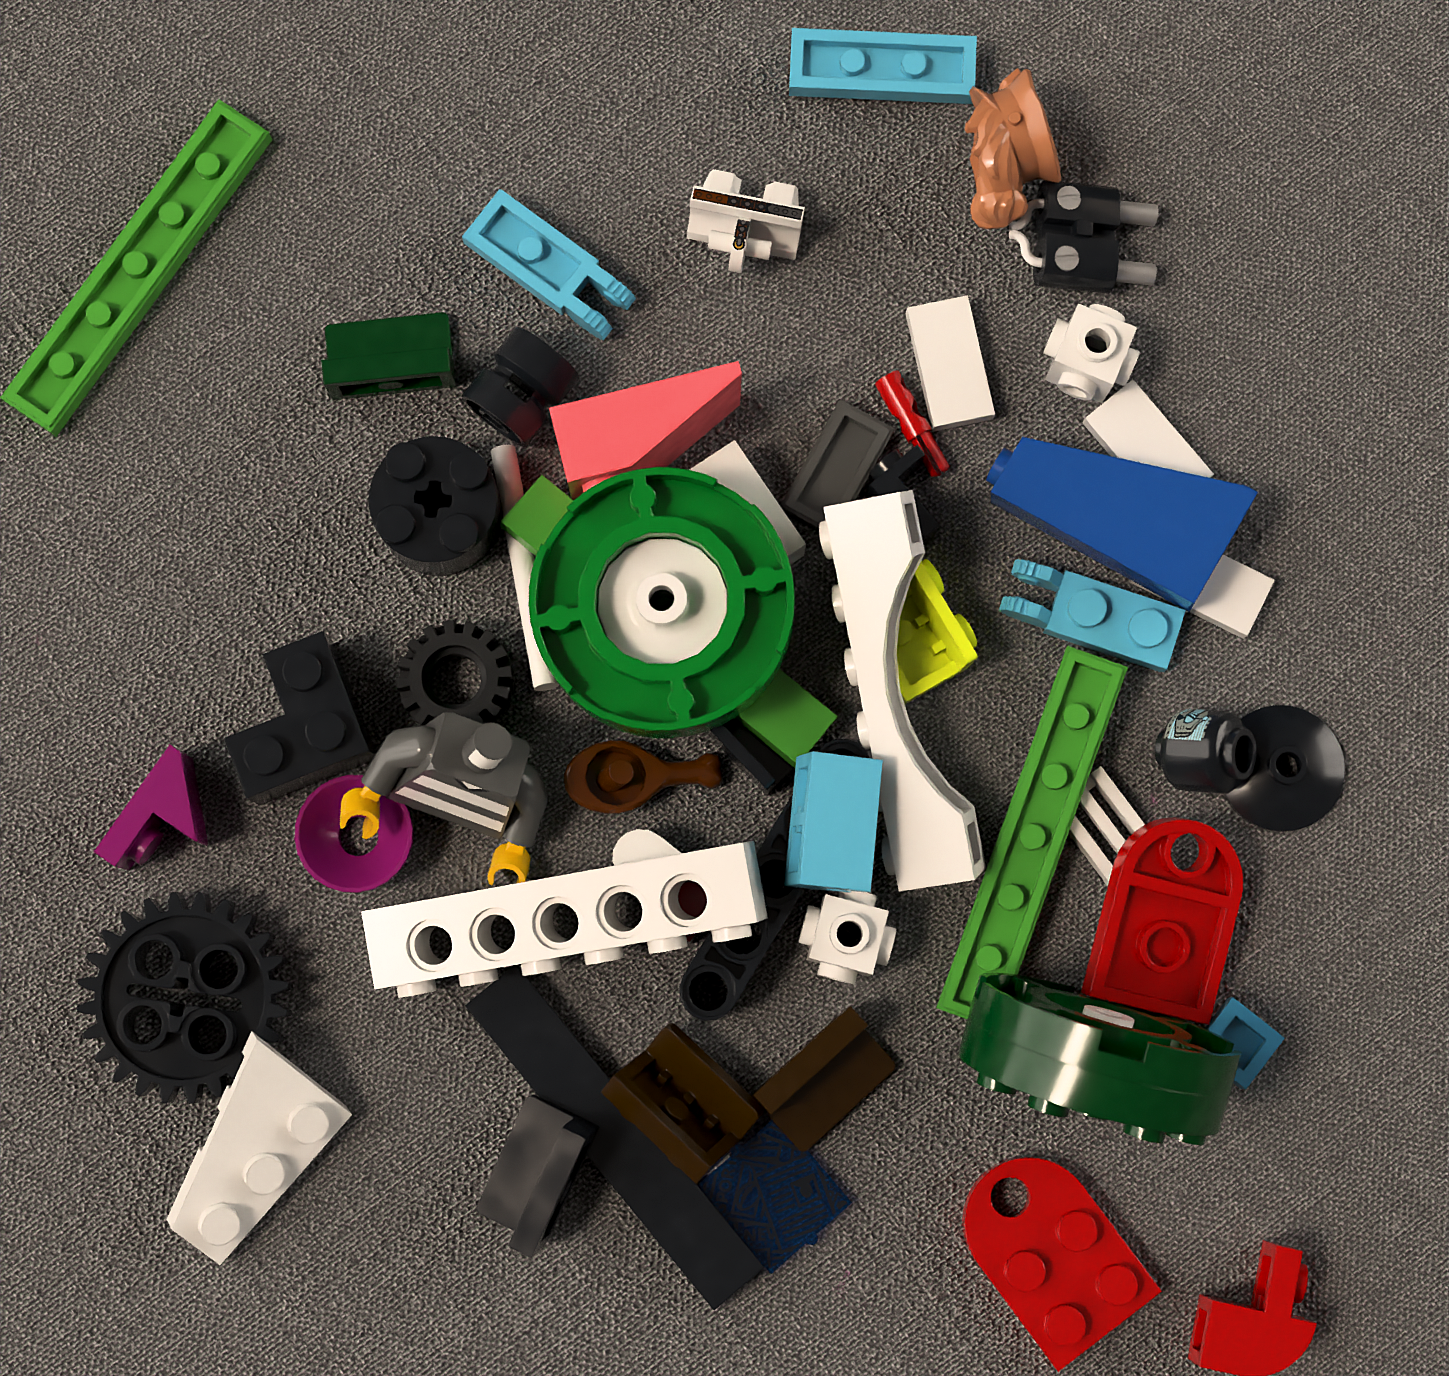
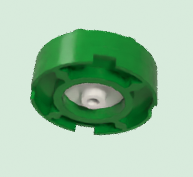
M653 467L621 473L598 483L577 497L566 507L568 511L553 528L544 545L541 543L532 567L529 584L528 606L534 639L546 666L564 692L581 709L603 724L625 733L649 738H679L704 733L727 723L749 708L764 693L779 671L788 650L794 621V583L791 566L780 537L763 512L755 504L751 505L736 492L719 484L716 478L692 470L673 467ZM662 597H668L674 601L673 605L665 611H657L652 608L654 602Z

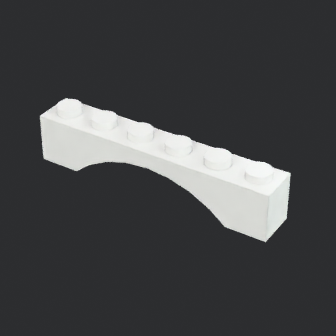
M913 490L823 507L826 520L821 521L819 524L820 542L825 557L827 559H834L838 584L832 586L833 608L837 620L840 623L846 622L851 648H846L844 652L845 669L850 684L859 687L863 711L857 713L858 735L862 747L865 750L871 749L872 758L883 760L878 813L883 812L888 834V837H883L881 845L886 872L888 875H896L899 892L975 880L986 869L975 807L948 783L927 756L910 724L900 691L897 661L900 615L910 582L925 555Z

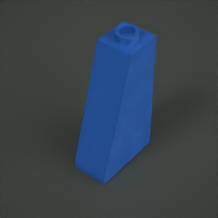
M1026 437L1021 438L1014 452L1006 448L1002 449L986 478L987 482L994 485L990 493L991 503L1188 612L1194 606L1258 493L1248 486Z

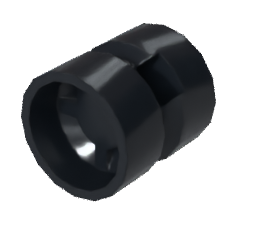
M515 327L494 353L497 363L494 370L482 369L461 397L465 404L489 426L521 447H527L547 421L544 408L547 405H560L580 378L574 367L551 346L529 331ZM509 380L530 396L526 403L504 387Z

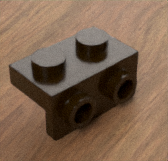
M674 1023L666 1025L647 1049L617 1072L601 1091L618 1108L626 1120L633 1123L667 1156L674 1166L681 1169L696 1184L738 1145L764 1113L763 1107Z

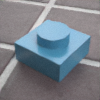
M1234 997L1226 999L1210 1020V1024L1204 1028L1234 1043L1232 1052L1234 1050L1242 1052L1233 1082L1240 1089H1247L1285 1039Z

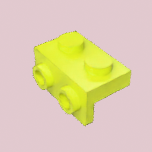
M927 559L920 562L910 582L900 615L897 661L900 691L905 704L965 671L978 658L974 650L977 647V639L970 624L961 614L953 615L941 595L944 592L943 581L934 565Z

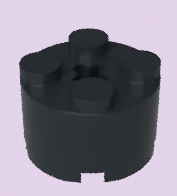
M438 436L422 437L408 442H401L394 445L387 452L386 457L378 466L373 476L368 498L372 522L387 548L408 568L430 576L455 575L468 569L469 566L477 562L484 555L486 556L495 546L501 532L500 524L503 519L500 494L484 458L469 446L451 438ZM443 496L450 508H439L437 517L430 518L424 507L425 504H433L435 497Z

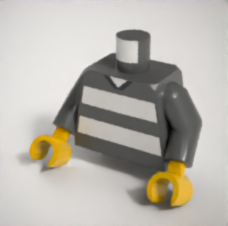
M443 712L426 725L394 730L385 738L361 779L365 785L364 788H354L343 795L340 828L343 829L348 819L352 816L363 815L366 817L363 822L362 838L368 839L373 837L379 829L380 797L383 795L387 799L405 804L406 806L500 840L503 836L507 843L498 846L493 853L488 871V882L490 885H493L498 870L510 869L518 875L516 883L526 882L530 866V855L525 848L534 844L547 804L548 794L538 770L534 766L527 764L531 745L526 740L509 734L503 726L497 723L482 724L453 712Z

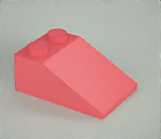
M739 361L550 407L549 411L571 499L575 500L589 488L621 473L637 469L669 466L740 406L742 372Z

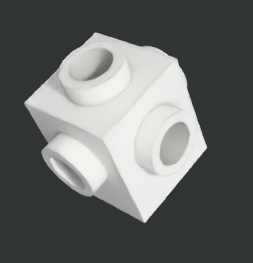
M1078 304L1069 322L1058 318L1043 352V354L1053 357L1045 380L1056 384L1062 392L1074 398L1087 401L1095 400L1103 403L1114 383L1125 387L1140 353V351L1129 347L1137 327L1125 323V317L1110 307L1092 304L1088 308ZM1087 346L1100 350L1102 353L1092 352Z
M851 891V893L838 892L837 897L825 894L821 900L820 908L808 905L798 943L809 945L806 960L820 964L817 975L855 985L857 974L871 976L873 975L875 964L887 966L895 939L896 928L885 926L889 911L875 907L876 895ZM853 922L858 925L861 930V940L856 946L846 947L838 941L837 929L840 924Z

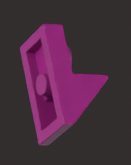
M170 744L94 850V853L114 867L129 871L135 862L139 865L144 864L155 852L163 838V833L158 829L164 821L192 840L205 846L208 845L193 758Z

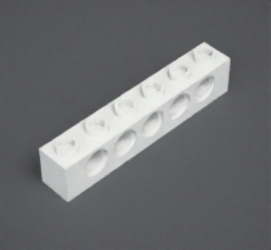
M754 841L361 912L374 989L396 986L398 998L437 991L435 979L458 975L460 987L499 980L497 968L521 964L523 976L561 969L559 957L584 953L585 965L624 958L622 946L647 942L649 954L688 947L686 935L710 930L713 943L752 936L750 923H756L768 918ZM687 880L701 885L707 896L706 908L699 917L686 914L678 902L680 887ZM623 892L633 894L641 903L642 918L635 928L626 927L616 916L615 904ZM561 903L570 906L578 917V930L572 939L560 936L553 926L554 911ZM498 915L509 919L515 929V939L508 950L497 946L491 936V925ZM436 926L446 930L452 940V951L446 961L437 958L430 948V935Z

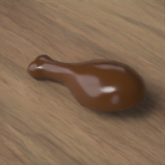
M610 740L594 744L575 755L565 769L563 783L569 797L581 807L602 814H621L641 807L661 790L671 786L699 784L709 789L719 787L723 782L722 762L720 756L711 753H705L697 759L690 761H666L634 743Z

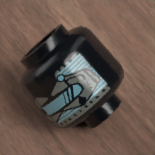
M1181 710L1171 717L1165 729L1157 736L1155 742V758L1158 765L1162 767L1165 778L1175 789L1182 791L1228 794L1236 789L1242 780L1250 776L1256 762L1257 750L1253 733L1246 729L1245 724L1236 714L1226 711Z

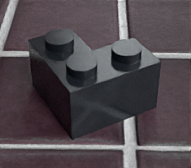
M324 631L262 654L285 714L224 738L246 799L258 805H263L372 762L376 755V750L336 646Z

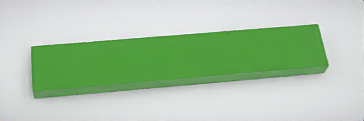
M218 99L0 398L6 404L57 437L273 139L270 133Z
M541 475L501 520L500 527L536 556L541 543L544 545L553 528L568 511L566 507L574 500ZM662 597L654 602L652 608L657 611H665L673 605L674 601L668 597ZM779 669L764 693L749 708L734 719L795 768L796 757L809 753L838 716Z
M1070 646L1066 647L936 1008L968 1019L981 974L993 972L1018 975L1128 667Z

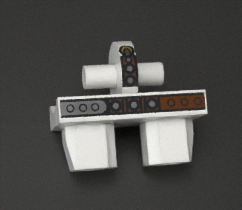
M714 169L710 171L703 187L694 185L690 199V217L686 239L706 242L709 249L731 253L729 271L741 273L745 256L769 260L770 255L792 260L796 259L805 207L799 206L798 188L795 185L774 181L766 185L763 199L741 195L742 180L735 173Z

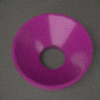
M363 775L341 776L320 785L307 797L300 808L295 823L294 840L297 854L304 868L318 882L328 888L344 893H362L375 890L388 883L403 868L409 858L413 845L414 827L407 806L385 798L386 796L382 795L380 797V820L377 831L378 841L374 849L362 856L350 855L344 849L341 842L342 829L340 828L341 801L347 791L354 788H364L365 785L361 781ZM355 815V816H352L350 819H348L347 823L350 822V821L353 820V819L365 818L366 816H363V815Z

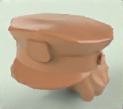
M1018 68L1015 69L1000 83L996 92L989 94L974 86L969 90L975 110L970 119L965 123L966 133H974L970 163L976 185V194L970 205V214L972 220L982 229L1004 228L1011 222L1024 216L1028 209L1026 196L1022 192L1023 184L1037 179L1057 183L1061 181L1056 147L1043 104L1035 89L1032 71L1029 69H1025L1022 72Z

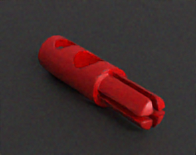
M896 370L885 375L874 385L891 414L899 420L901 431L909 444L912 443L913 446L918 445L926 454L923 464L930 476L937 477L942 475L941 472L945 473L950 468V465L931 433L933 429L927 419L918 412L916 400L911 391L906 387L900 372Z

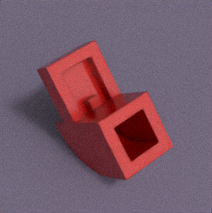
M1262 1241L1251 1305L1199 1294L1187 1359L1199 1367L1238 1376H1268L1280 1372L1296 1362L1308 1348L1317 1323L1302 1316L1292 1314L1293 1303L1300 1304L1307 1288L1308 1267L1306 1264L1301 1263L1303 1251L1287 1245Z

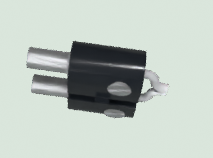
M1043 180L1039 186L1036 199L1027 203L1028 209L1020 220L1009 224V239L1019 242L1024 260L1033 266L1035 286L1109 294L1112 292L1116 282L1151 286L1155 283L1157 274L1155 264L1119 260V241L1115 240V230L1120 226V223L1155 226L1158 218V206L1156 204L1120 201V193L1117 187L1062 181L1057 183ZM1035 209L1034 233H1038V243L1034 247L1032 255L1027 237L1017 230L1027 226L1030 222L1031 213Z

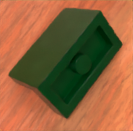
M444 312L329 324L325 327L327 359L321 360L323 385L332 400L456 387L450 320Z

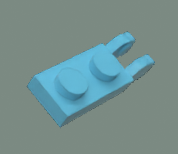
M501 189L497 191L462 236L463 243L560 315L566 313L576 324L600 340L604 341L613 328L601 313L590 308L577 298L589 282L611 304L619 308L621 307L623 310H628L636 299L632 291L599 266L598 259Z
M1017 559L1014 561L1011 575L1026 584L1036 585L1056 592L1051 610L1022 597L1005 596L1002 598L999 612L1008 617L1043 628L1044 634L1158 672H1165L1167 670L1186 610L1066 570L1062 574L1054 568L1029 560Z

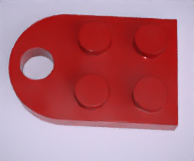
M1169 817L1149 822L1128 837L1120 848L1112 867L1081 989L1082 993L1090 997L1198 1023L1210 1024L1243 892V873L1239 858L1230 842L1220 832L1198 821ZM1190 833L1198 843V857L1190 867L1179 870L1172 861L1171 848L1178 837Z
M1037 1157L1010 1158L986 1170L972 1186L964 1204L962 1218L964 1238L970 1254L1058 1372L1162 1292L1084 1186L1072 1173L1062 1166ZM1011 1177L1018 1179L1024 1185L1027 1199L1024 1207L1018 1213L1007 1216L999 1214L994 1209L991 1202V1192L998 1181Z

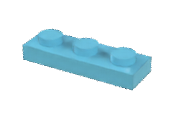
M792 28L789 96L973 104L969 90L972 86L975 87L977 36Z

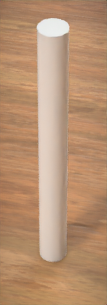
M501 445L491 450L503 518L524 495L516 448L513 445ZM505 531L533 687L536 691L551 690L558 687L559 684L540 655L534 639L529 615V584L536 556Z

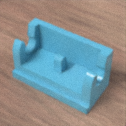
M814 751L796 757L784 886L851 893V891L871 892L883 760Z

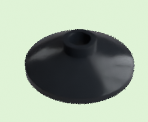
M1288 705L1263 707L1241 718L1246 729H1249L1254 735L1257 753L1254 769L1250 776L1242 780L1236 789L1228 794H1223L1233 810L1244 820L1259 828L1278 832L1299 830L1323 818L1338 800L1345 779L1343 752L1331 729L1312 713ZM1281 754L1289 755L1295 760L1297 769L1293 777H1284L1278 772L1276 761Z

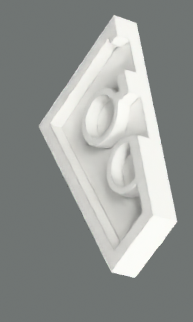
M252 1031L242 1051L245 1057L232 1086L227 1085L217 1108L220 1112L205 1145L199 1147L167 1217L170 1228L219 1265L224 1262L352 1116L346 1105Z

